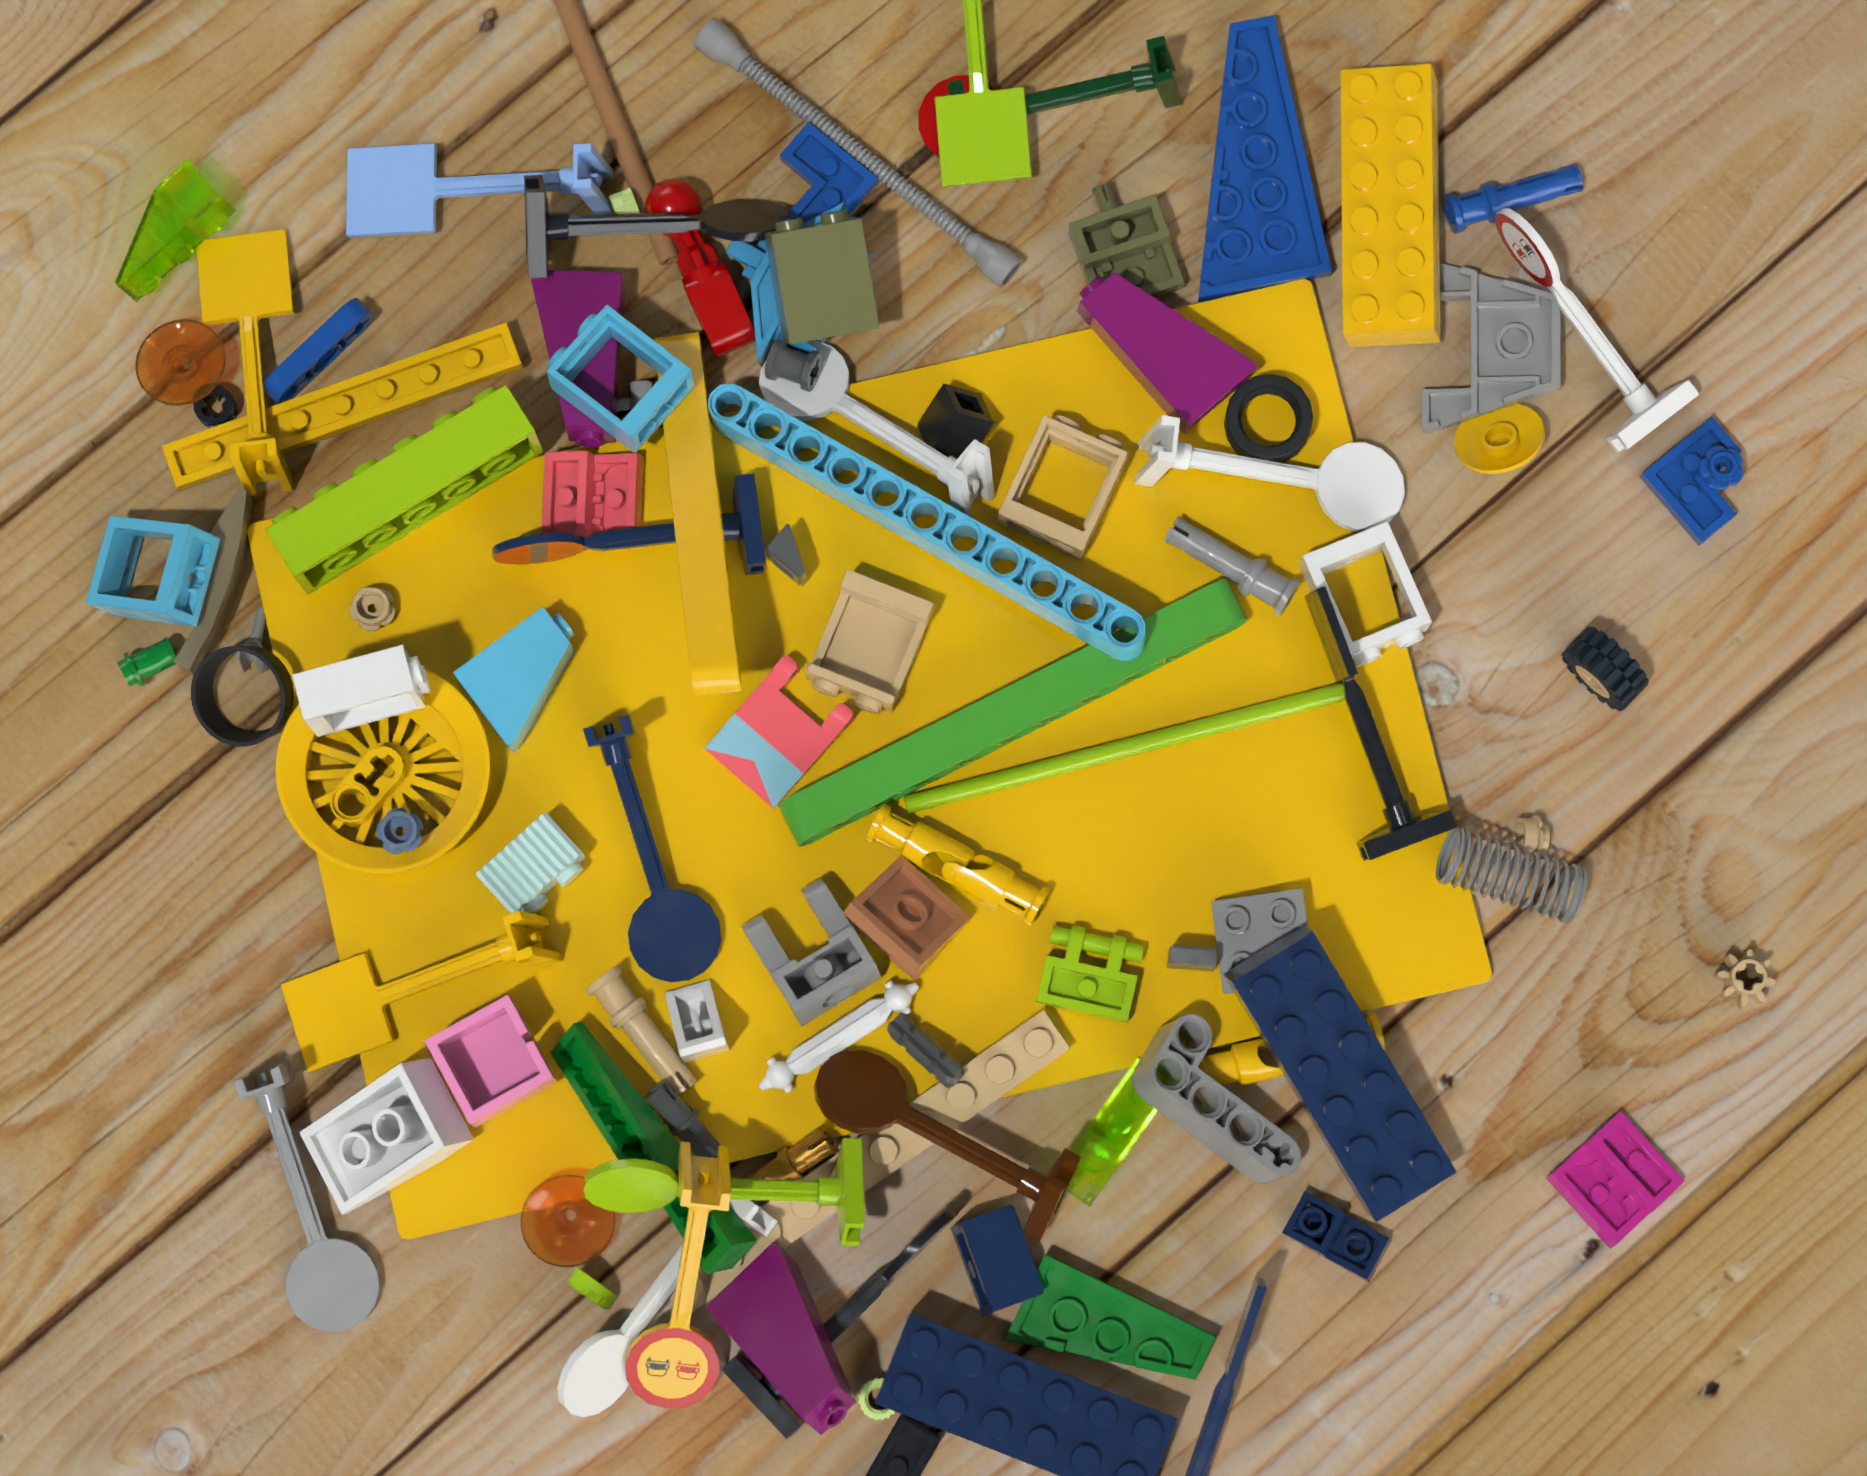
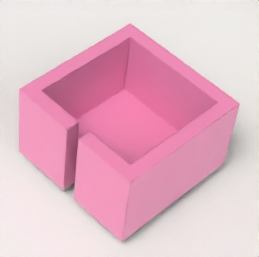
M509 995L500 998L424 1040L468 1123L475 1128L558 1082L538 1044L533 1040L528 1043L525 1042L533 1038V1035L517 1005Z

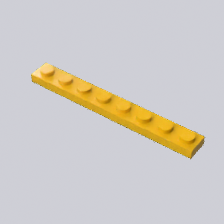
M507 322L268 407L266 408L268 433L273 438H276L282 454H286L522 369L523 366ZM247 415L162 445L173 481L179 492L235 472L230 460L229 444L245 442V437L249 435Z

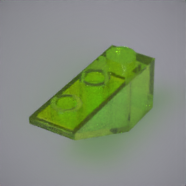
M188 159L153 190L115 280V284L135 302H138L143 296L152 293L172 269L186 262L192 256L194 249L209 235L220 231L227 223L228 218L236 212L233 206L207 177Z
M1139 1056L1071 1150L1082 1158L1067 1192L1088 1207L1092 1205L1158 1111L1143 1100L1133 1087L1132 1075L1141 1059ZM1156 1069L1158 1079L1162 1084L1166 1085L1164 1074Z

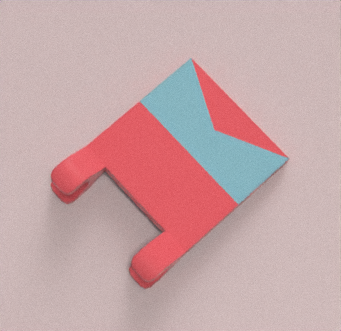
M787 655L783 656L775 664L763 682L704 748L773 809L778 806L834 740L855 719L852 710L841 703L835 707L820 727L780 691L800 670L799 665Z

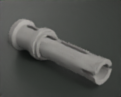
M1177 517L1173 523L1174 528L1169 529L1164 542L1172 544L1239 584L1237 589L1244 596L1247 597L1251 594L1274 608L1273 613L1281 616L1298 590L1301 581L1296 578L1289 580L1268 568L1267 561L1262 558L1250 560L1186 522L1182 517Z

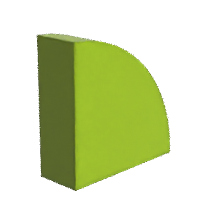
M576 1268L568 1279V1285L588 1297L604 1310H610L619 1297L580 1268Z

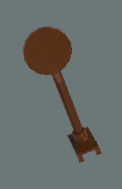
M845 1051L831 1056L820 1067L814 1084L817 1105L824 1116L839 1128L854 1133L875 1134L890 1128L893 1124H899L1016 1187V1192L1034 1201L1023 1233L1038 1241L1042 1239L1052 1215L1057 1213L1082 1158L1065 1148L1046 1175L1031 1167L1027 1170L908 1106L906 1103L908 1098L906 1083L897 1068L883 1057L867 1051Z

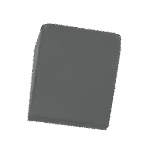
M786 524L766 547L767 557L772 564L796 584L803 586L807 582L806 571L790 525Z

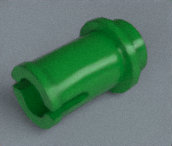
M165 637L163 640L129 656L128 652L124 653L125 658L117 662L129 687L136 683L141 687L144 685L143 680L175 665L174 659L176 654L168 638Z

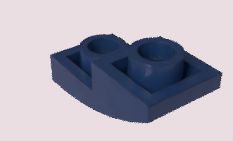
M1305 1191L1282 1231L1284 1235L1367 1282H1370L1391 1243L1388 1237L1348 1217L1345 1212Z

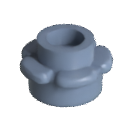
M395 808L388 811L386 816L379 821L376 833L378 839L383 841V848L389 853L398 855L403 851L411 852L419 846L422 840L420 832L423 830V824L415 813L409 814L403 808ZM399 827L405 830L402 836L396 834V829Z

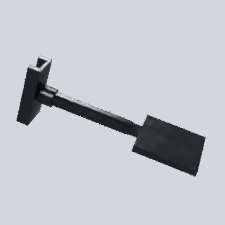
M1323 586L1305 595V600L1336 682L1342 681L1347 707L1385 805V809H1382L1388 828L1380 830L1357 843L1363 861L1375 859L1457 828L1451 810L1414 817L1409 801H1404L1365 695L1354 679L1358 672L1327 589Z

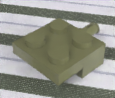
M1103 183L1102 189L1100 185L1094 187L1092 191L1101 213L1069 224V236L1087 285L1098 276L1105 281L1115 272L1153 297L1184 288L1185 282L1170 243L1171 236L1156 194L1118 207L1110 183Z

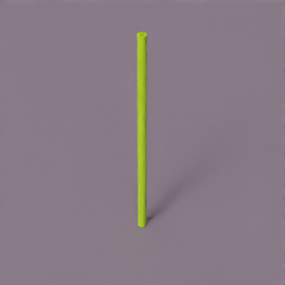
M1343 683L904 796L907 812L910 814L1342 702L1345 701Z

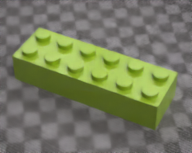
M507 385L498 390L496 387L483 390L472 399L473 405L458 414L456 411L445 413L433 422V429L418 438L416 435H410L400 440L393 446L392 454L380 461L371 459L362 463L354 469L352 478L340 485L331 483L322 487L312 496L314 501L299 510L296 507L286 509L272 520L274 525L265 530L293 576L308 595L543 453L535 430Z

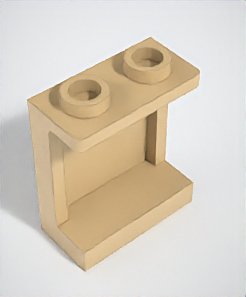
M847 569L840 585V595L812 662L808 663L806 668V678L813 681L811 687L820 693L837 697L838 693L841 692L856 698L854 705L865 711L880 714L881 709L892 713L932 617L933 603Z

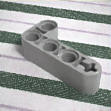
M1186 1014L1162 1026L1154 1035L1134 1069L1132 1084L1136 1093L1250 1180L1258 1184H1267L1294 1173L1301 1161V1151L1292 1137L1198 1068L1212 1041V1031L1206 1020L1197 1014ZM1178 1031L1182 1032L1186 1037L1188 1047H1185L1180 1042ZM1157 1068L1164 1073L1166 1085L1162 1084L1158 1079ZM1194 1096L1201 1101L1203 1112L1196 1108ZM1231 1123L1239 1132V1140L1231 1132Z

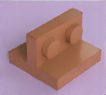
M902 855L850 902L843 912L850 924L861 935L873 943L914 981L926 971L941 949L971 918Z

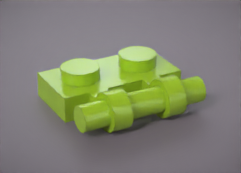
M1053 925L1049 943L1067 947L1065 959L1046 955L1036 1003L1127 1023L1138 976L1120 972L1122 960L1141 963L1144 945L1127 942V937L1113 934V938L1087 933L1085 932L1086 927L1072 925V929ZM1081 950L1108 956L1106 968L1079 963Z

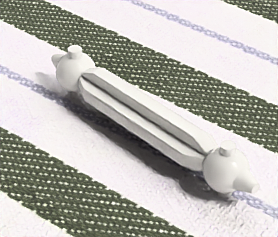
M892 980L886 982L884 986L887 990L884 993V998L868 1000L793 1049L786 1062L776 1061L774 1057L768 1059L766 1063L769 1067L767 1068L766 1076L758 1084L761 1090L774 1087L776 1089H784L786 1093L794 1089L791 1084L794 1075L808 1074L826 1062L831 1056L837 1055L883 1025L892 1011L902 1012L905 1015L911 1012L909 1006L912 997L919 989L917 983L902 985L894 984Z

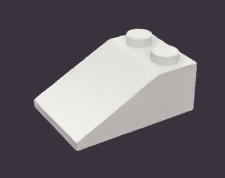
M431 1058L400 1063L299 1132L342 1215L351 1212L433 1167L474 1140Z

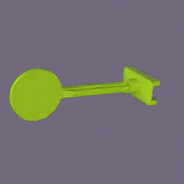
M842 1139L836 1166V1177H818L817 1180L730 1178V1200L816 1202L817 1206H837L840 1246H859L860 1228H864L865 1225L862 1139ZM642 1159L614 1160L600 1164L588 1171L583 1180V1191L585 1198L593 1205L608 1211L623 1213L647 1212L662 1208L679 1196V1178L668 1166L655 1161Z

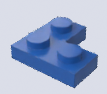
M810 122L803 127L779 155L780 161L811 185L809 190L789 211L791 219L802 218L803 224L843 202H846L848 206L849 217L878 183V178Z
M1713 417L1709 418L1640 475L1642 481L1698 546L1737 515L1718 491L1703 481L1698 471L1699 461L1705 457L1706 450L1712 446L1721 445L1724 449L1733 448L1739 454L1741 453L1739 447ZM1722 463L1718 464V470H1721L1725 465Z

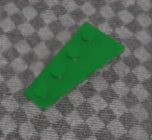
M1045 1253L1037 1270L1044 1292L1037 1297L1022 1302L1005 1337L1006 1341L1020 1344L1025 1343L1049 1350L1068 1352L1097 1360L1111 1361L1150 1371L1197 1379L1216 1339V1335Z

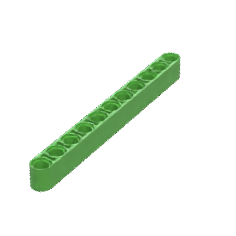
M1221 579L1144 617L1146 644L1143 652L1133 660L1120 661L1088 645L787 797L778 804V808L798 847L811 844L879 810L884 803L889 805L1242 626L1248 621V618L1228 580ZM1124 627L1114 632L1112 636L1119 642L1127 643L1134 640L1137 633L1130 627Z

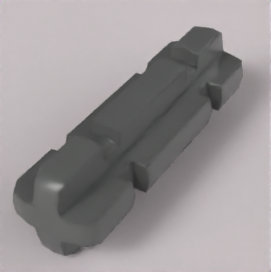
M898 1015L887 1027L890 1037L900 1046H904L906 1048L905 1051L929 1073H933L936 1076L935 1078L945 1087H953L964 1076L961 1064L951 1055L948 1056L945 1053L946 1051L921 1028H917L915 1026L916 1023L907 1015Z

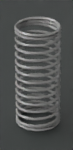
M1458 826L1447 834L1436 866V879L1439 884L1443 883L1445 885L1451 881L1453 888L1461 883L1463 891L1470 887L1472 894H1475L1480 890L1482 897L1490 893L1492 901L1500 896L1499 899L1502 904L1508 900L1512 907L1519 903L1521 910L1529 906L1531 913L1538 910L1541 917L1548 913L1551 920L1557 917L1561 923L1564 922L1565 924L1570 923L1576 917L1584 900L1588 882V874L1584 866L1568 865L1565 860L1559 862L1555 857L1549 859L1546 854L1539 856L1536 851L1529 853L1526 848L1520 850L1517 845L1510 847L1507 842L1500 844L1497 838L1490 840L1487 835L1480 837L1477 832L1471 834L1468 829L1464 830ZM1476 836L1477 842L1472 847V838ZM1486 840L1487 844L1482 850V841ZM1493 843H1496V844H1497V847L1494 849L1493 853L1491 854V852H1492V844H1493ZM1505 846L1507 850L1501 857V848ZM1467 847L1463 868L1461 870L1459 878L1455 883L1456 873L1462 860L1464 850ZM1454 848H1455L1453 858H1452L1451 863H1450V866H1449V868H1448V870H1447V866H1448L1450 857H1451L1452 852H1453V850H1454ZM1477 849L1475 864L1471 876L1465 885L1466 874ZM1515 849L1516 854L1511 860V851ZM1487 852L1484 870L1480 878V881L1477 887L1475 888L1476 876L1480 864L1484 858V855ZM1525 852L1526 857L1521 862V854ZM1497 855L1492 879L1487 890L1484 893L1486 878L1489 869L1492 865L1495 856ZM1534 855L1536 860L1531 865V856ZM1507 857L1504 875L1499 889L1494 896L1497 877ZM1545 859L1546 863L1541 868L1540 860ZM1516 862L1513 881L1508 894L1504 898L1505 886L1511 869ZM1551 862H1554V863H1555V866L1553 867V869H1552L1551 872H1550V868H1551L1550 863H1551ZM1526 864V871L1522 887L1516 900L1514 901L1515 888L1519 876ZM1564 865L1565 869L1560 875V866ZM1536 867V873L1531 892L1529 894L1527 901L1523 905L1524 894L1528 881L1531 877L1533 870ZM1546 870L1541 895L1538 899L1537 904L1533 908V901L1538 883L1542 877V874ZM1556 872L1554 888L1547 907L1543 911L1545 894ZM1566 875L1565 881L1560 891L1557 909L1552 915V909L1557 890L1561 884V881ZM1575 881L1573 896L1565 914L1568 896Z

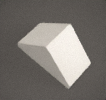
M710 980L665 992L678 1051L684 1063L729 1050Z

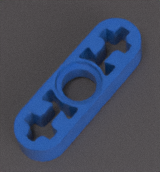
M358 298L351 299L345 303L267 377L263 383L264 391L277 404L293 399L369 327L374 319V314Z

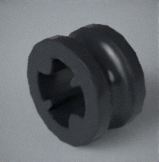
M208 385L200 389L193 401L196 416L207 428L235 420L238 412L234 397L226 388L219 385ZM213 397L217 402H220L221 397L226 399L222 403V408L225 412L218 417L213 412L210 417L205 415L209 411L206 403Z

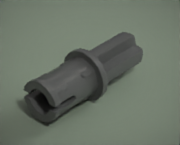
M663 1079L648 1091V1094L644 1096V1100L663 1119L672 1135H678L683 1142H690L691 1151L695 1156L717 1158L718 1148L721 1145L697 1118L700 1113L697 1108L691 1109L667 1079Z

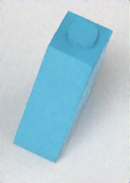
M541 607L453 672L512 753L520 748L574 653V649L568 639L575 634L559 612L551 617L544 607Z

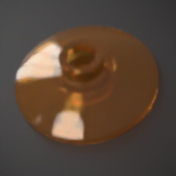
M189 319L173 320L160 325L144 339L136 357V375L144 391L154 400L172 406L188 405L203 399L218 385L224 373L226 354L220 338L207 325ZM186 363L192 364L187 372L179 374V369L182 365Z
M570 1174L547 1179L530 1193L523 1205L521 1231L525 1243L536 1257L547 1264L557 1267H576L586 1264L598 1257L611 1241L615 1229V1212L597 1207L585 1198L583 1191V1180L585 1177ZM566 1209L574 1211V1220L570 1223L560 1222L558 1215L561 1211Z

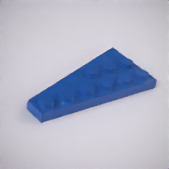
M1274 15L1231 23L1229 26L1198 302L1301 279L1313 280L1328 277L1332 273Z

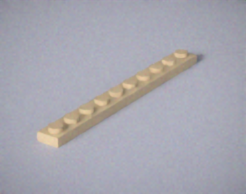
M1042 1009L963 1064L964 1076L953 1087L947 1088L938 1082L907 1103V1105L955 1130L1064 1054L1070 1047ZM893 1124L890 1128L875 1134H863L857 1138L862 1139L864 1192L934 1143L899 1124ZM839 1152L808 1172L800 1180L836 1177ZM802 1201L765 1202L760 1208L777 1220V1224L767 1237L746 1226L757 1241L732 1269L705 1274L702 1267L699 1266L692 1312L723 1291L773 1242H776L784 1249L836 1213L837 1206H817L816 1202ZM674 1289V1291L671 1293V1295L668 1297V1298L670 1299V1301L672 1302V1304H673L675 1289Z

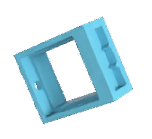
M606 305L598 315L593 313L584 320L578 330L579 336L568 348L564 346L555 352L548 363V370L546 372L552 390L629 450L636 453L695 387L692 369L610 306ZM612 337L662 375L622 421L572 382Z
M110 516L86 604L117 617L197 627L221 538L189 524ZM143 537L172 540L156 601L127 597Z

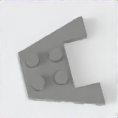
M1440 262V301H1471L1470 388L1422 389L1423 433H1433L1561 389V310L1557 306L1552 293L1504 279L1502 281L1478 274V271L1461 266V268Z

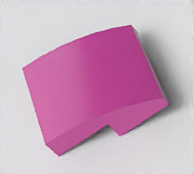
M1621 1111L1612 1117L1546 1178L1610 1249L1617 1245L1648 1214L1657 1209L1685 1182Z

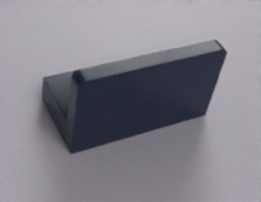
M1012 1205L967 1219L951 1227L982 1317L1043 1294L1044 1289L1016 1211Z

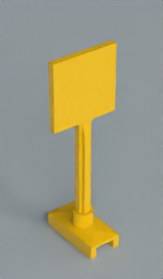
M286 229L197 240L196 252L203 325L239 322L249 435L245 437V442L229 444L231 463L244 490L250 496L256 495L255 483L279 480L284 492L293 491L292 477L276 438H273L268 433L258 323L262 318L294 314Z
M516 911L503 916L502 919L507 934L497 937L495 943L381 986L377 985L367 953L356 955L280 984L308 1073L394 1042L395 1039L385 1010L386 1005L501 961L507 964L516 960V962L542 967L562 961L559 952L544 949L542 937L538 930L551 926L548 917L524 911Z

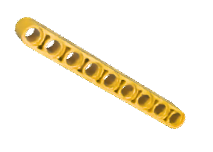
M700 333L654 338L655 342L692 369L695 386L663 422L694 697L742 691ZM657 372L659 380L662 375Z

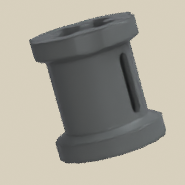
M777 340L772 345L766 360L765 377L773 381L777 378H782L798 383L802 390L810 392L814 389L821 374L823 365L822 353L812 351L810 354L788 348L787 343Z

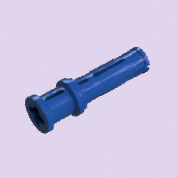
M1573 163L1553 171L1498 186L1486 182L1480 184L1479 189L1457 196L1453 193L1444 194V212L1451 231L1456 234L1462 232L1464 226L1488 220L1489 223H1495L1496 214L1503 208L1515 210L1564 195L1582 192L1583 180L1578 166Z

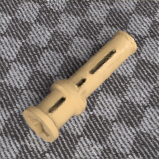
M617 965L594 981L585 991L589 996H596L611 1016L609 1023L612 1027H616L618 1030L623 1028L660 1079H667L680 1096L685 1090L687 1091L696 1084L698 1080L696 1077L694 1078L645 1013L647 1009L645 1004L647 1002L643 997L637 998L621 977L623 971Z

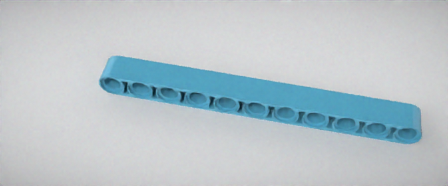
M730 383L722 384L710 393L708 409L713 425L726 438L1112 658L1120 661H1130L1137 658L1143 652L1146 644L1145 622L1142 616L1134 609L746 389ZM728 404H737L742 407L741 411L733 417H724L719 414L721 409ZM767 426H776L781 429L779 434L772 439H762L758 436L759 432ZM805 448H814L819 451V455L812 461L804 462L797 458L798 453ZM844 470H853L859 474L858 478L849 484H842L835 480L837 475ZM883 492H892L898 496L897 501L890 506H880L874 502L876 497ZM923 514H930L938 519L937 523L928 529H921L914 525V521ZM968 536L977 541L976 546L969 551H959L953 547L954 542L961 537ZM1001 559H1010L1017 564L1013 572L1008 574H1000L993 569V565ZM1048 581L1053 583L1057 590L1048 597H1041L1032 591L1033 587L1040 582ZM1081 604L1092 605L1097 610V613L1087 620L1078 619L1072 614L1073 610ZM1120 627H1130L1136 631L1137 636L1130 642L1122 643L1114 639L1112 634Z

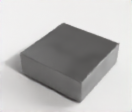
M1173 945L1168 951L1167 968L1214 972L1217 966L1218 950L1210 947Z

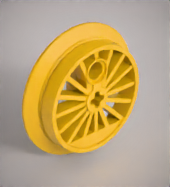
M425 670L430 686V692L423 694L426 707L401 714L391 742L390 718L379 720L380 742L378 743L369 724L360 725L361 731L369 745L368 748L348 730L336 732L361 755L360 757L318 743L321 736L317 737L303 720L300 705L298 704L285 725L278 745L275 772L277 790L281 805L291 826L300 838L323 858L343 868L361 873H401L429 864L447 853L466 835L474 824L485 802L489 787L491 767L489 745L481 721L472 706L454 686L438 675ZM411 721H413L419 728L404 743ZM428 735L436 741L413 752ZM445 750L457 760V762L418 764ZM314 752L355 766L354 768L310 771ZM379 764L391 765L395 772L390 779L384 775L380 776L379 771L376 769ZM463 773L460 791L416 776ZM342 780L333 791L315 800L313 799L310 782ZM411 785L456 800L449 814L444 817L418 794ZM354 794L363 795L365 807L362 812L354 816L345 815L343 812L345 800ZM402 794L407 795L439 824L435 829L423 836L419 846L411 852L403 851L401 854L396 855L389 853L383 847L366 846L377 814L383 809L384 818L386 813L393 809V799L398 808H403L407 813H411ZM331 806L336 819L328 826L319 811ZM345 826L359 829L354 842L338 833Z

